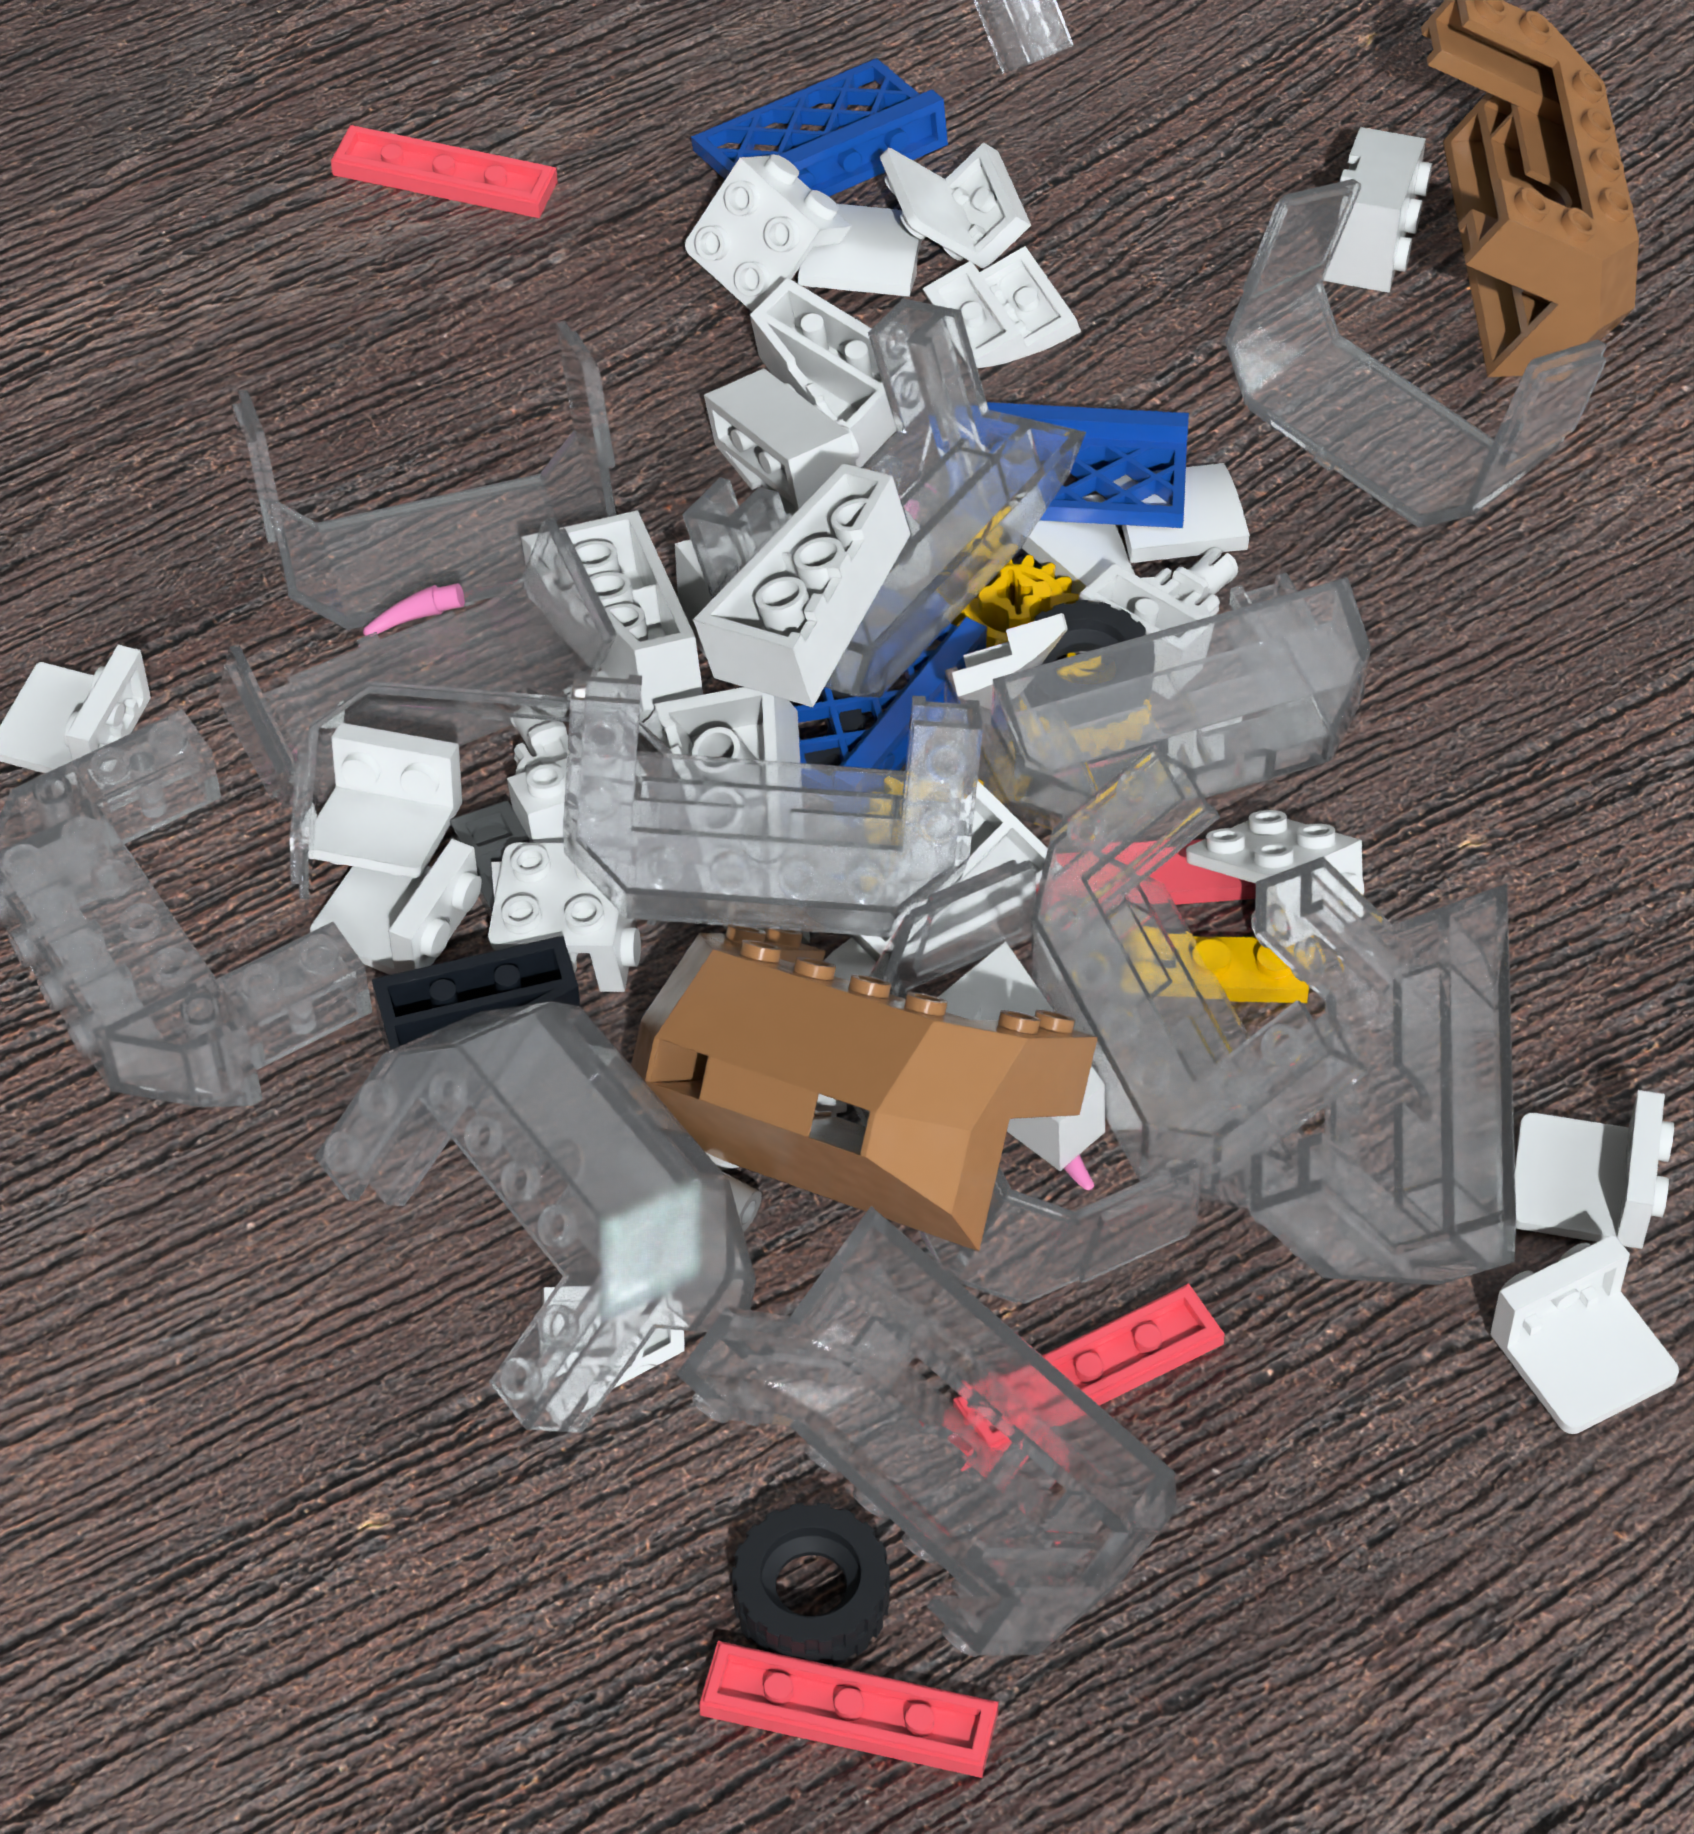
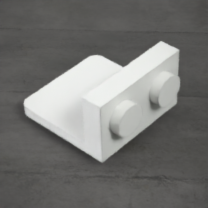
M984 142L946 179L892 148H888L880 156L887 173L884 178L885 183L898 199L903 211L900 218L904 226L915 237L922 240L927 237L940 244L956 260L961 261L965 258L977 266L986 269L1031 226L999 152Z
M775 154L739 158L685 242L687 253L752 312L787 277L789 279L793 278L813 247L840 244L852 227L837 213L839 207L829 196L820 191L811 190L798 178V169L787 159Z
M1262 810L1252 813L1248 821L1232 828L1213 830L1207 833L1206 839L1186 848L1187 863L1258 884L1260 944L1281 950L1363 911L1362 840L1335 833L1333 826L1327 824H1303L1287 819V815L1281 811Z
M451 839L432 867L427 866L422 876L418 878L396 876L386 872L352 866L312 923L310 933L313 943L389 975L431 966L443 952L448 940L467 912L474 906L480 894L482 880L477 874L474 847Z
M516 842L508 845L503 853L488 932L491 947L497 951L563 936L568 953H590L600 992H625L629 966L637 967L640 961L641 938L639 929L636 928L637 916H645L649 905L648 880L646 877H638L631 844Z
M1638 1090L1629 1127L1540 1113L1526 1114L1521 1120L1509 1210L1510 1223L1515 1228L1596 1242L1614 1234L1623 1246L1642 1249L1651 1216L1663 1218L1667 1201L1669 1178L1657 1176L1658 1161H1669L1674 1134V1122L1662 1121L1665 1094Z
M1614 1234L1593 1245L1589 1243L1578 1244L1565 1252L1558 1262L1536 1273L1524 1271L1515 1275L1504 1284L1498 1295L1490 1335L1558 1426L1569 1434L1580 1433L1675 1384L1679 1373L1677 1363L1621 1292L1630 1254Z

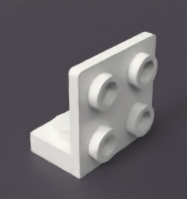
M118 644L106 666H100L94 675L44 662L37 663L0 725V762L100 788L151 699L141 650Z
M340 722L331 737L336 787L301 843L302 855L306 858L327 861L337 865L381 871L396 876L421 877L448 830L450 819L455 817L462 805L459 744Z

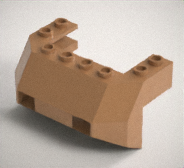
M1444 0L1421 26L1422 35L1430 38L1433 46V51L1427 57V64L1487 92L1443 140L1487 377L1554 375L1609 334L1635 308L1639 236L1615 134V126L1607 99L1606 87L1599 75L1553 24L1540 13L1535 11L1527 12L1504 0Z
M728 924L726 933H699L641 1019L624 1101L655 1137L703 1154L706 1152L725 1162L979 1252L1009 1120L1015 1118L1080 1115L1098 1037L1074 1030L1075 1019L1056 1012L1036 1010L1035 1015L1031 1016L1020 1012L1001 1010L998 1020H969L946 1012L948 1002L938 997L908 992L906 999L889 994L891 983L878 978L851 975V979L848 981L835 977L836 966L823 961L825 951L802 944L803 933L794 929L776 925H765L764 931L749 926ZM821 1094L870 1111L867 1126L864 1127L832 1116L831 1111L815 1110L818 1095Z

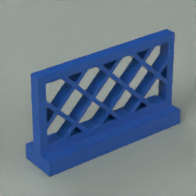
M877 58L691 136L693 151L725 180L739 158L775 154L787 159L798 169V178L811 190L820 191L827 196H832L885 173L886 171L880 156L888 148H892L909 159L915 160L948 145L944 99L932 89L919 94ZM874 80L881 85L880 90L858 88ZM820 103L835 104L834 109L811 108ZM848 105L873 106L871 111L846 110ZM773 123L789 124L787 129L764 128ZM802 125L826 126L824 131L800 130ZM726 143L742 144L740 149L717 148ZM755 144L779 146L778 151L753 150Z
M954 400L953 430L944 515L1183 528L1189 413ZM1009 468L1020 477L1006 484L995 475ZM1157 470H1163V471H1161V472H1159V473H1157V474H1155L1154 472H1152V471H1157ZM1069 472L1079 480L1065 487L1054 478ZM1127 475L1138 482V484L1124 490L1113 481ZM977 484L989 492L983 496L959 494ZM1037 487L1048 496L1043 499L1026 498L1022 494ZM1097 491L1106 497L1107 500L1104 502H1088L1082 497ZM1156 494L1172 506L1147 505L1142 500Z
M880 589L870 607L888 615L890 623L858 628L847 646H853L857 662L837 665L829 680L844 678L846 681L862 679L867 695L834 700L828 680L822 690L824 702L815 703L813 707L806 705L794 706L798 711V723L829 718L832 731H834L835 735L805 740H800L799 737L801 785L832 801L834 817L855 826L864 815V812L869 809V796L871 793L883 792L884 779L888 776L891 778L896 776L959 699L952 672L966 668L963 655L986 648V626L966 617L957 627ZM928 635L941 643L935 650L910 654L905 638ZM895 640L899 656L867 661L863 644ZM905 672L907 684L903 689L882 693L876 692L872 677ZM861 709L862 713L872 711L875 723L870 729L843 733L839 719L840 712ZM839 748L841 764L830 777L807 766L804 753Z

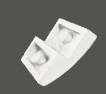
M837 204L839 207L837 213L852 227L840 244L816 246L811 249L799 268L798 284L808 287L910 297L917 276L918 252L922 239L915 237L904 226L900 218L903 211Z
M1026 246L981 272L978 271L972 261H969L922 288L925 296L974 369L996 366L1024 358L1053 347L1081 332L1075 316Z
M1224 463L1186 467L1183 528L1117 525L1118 530L1123 529L1130 563L1204 555L1205 552L1213 547L1222 549V553L1247 550L1250 536L1235 485ZM1157 470V471H1152V472H1154L1155 474H1157V473H1159V472H1161V471H1163V470ZM1127 475L1113 481L1124 490L1138 484V482ZM1156 494L1142 500L1147 505L1172 506Z

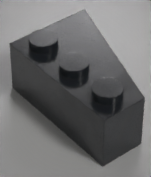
M563 936L372 979L379 1026L406 1128L583 1032L579 987Z

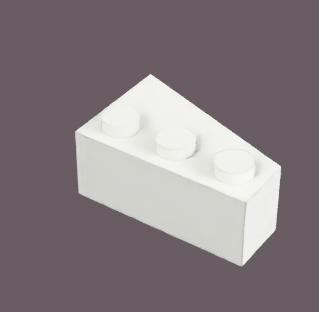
M1360 127L1349 154V169H1344L1341 175L1340 184L1344 185L1342 192L1335 191L1332 199L1323 281L1390 293L1395 271L1406 272L1412 238L1405 237L1406 232L1413 234L1417 232L1422 200H1417L1415 197L1416 195L1426 196L1432 172V163L1423 161L1426 138Z
M1006 941L938 996V998L948 1002L946 1012L969 1020H998L1001 1010L1015 1011L1031 1016L1035 1015L1036 1010L1054 1012ZM1091 1065L1080 1115L1010 1119L1007 1132L1061 1171L1105 1133V1085Z

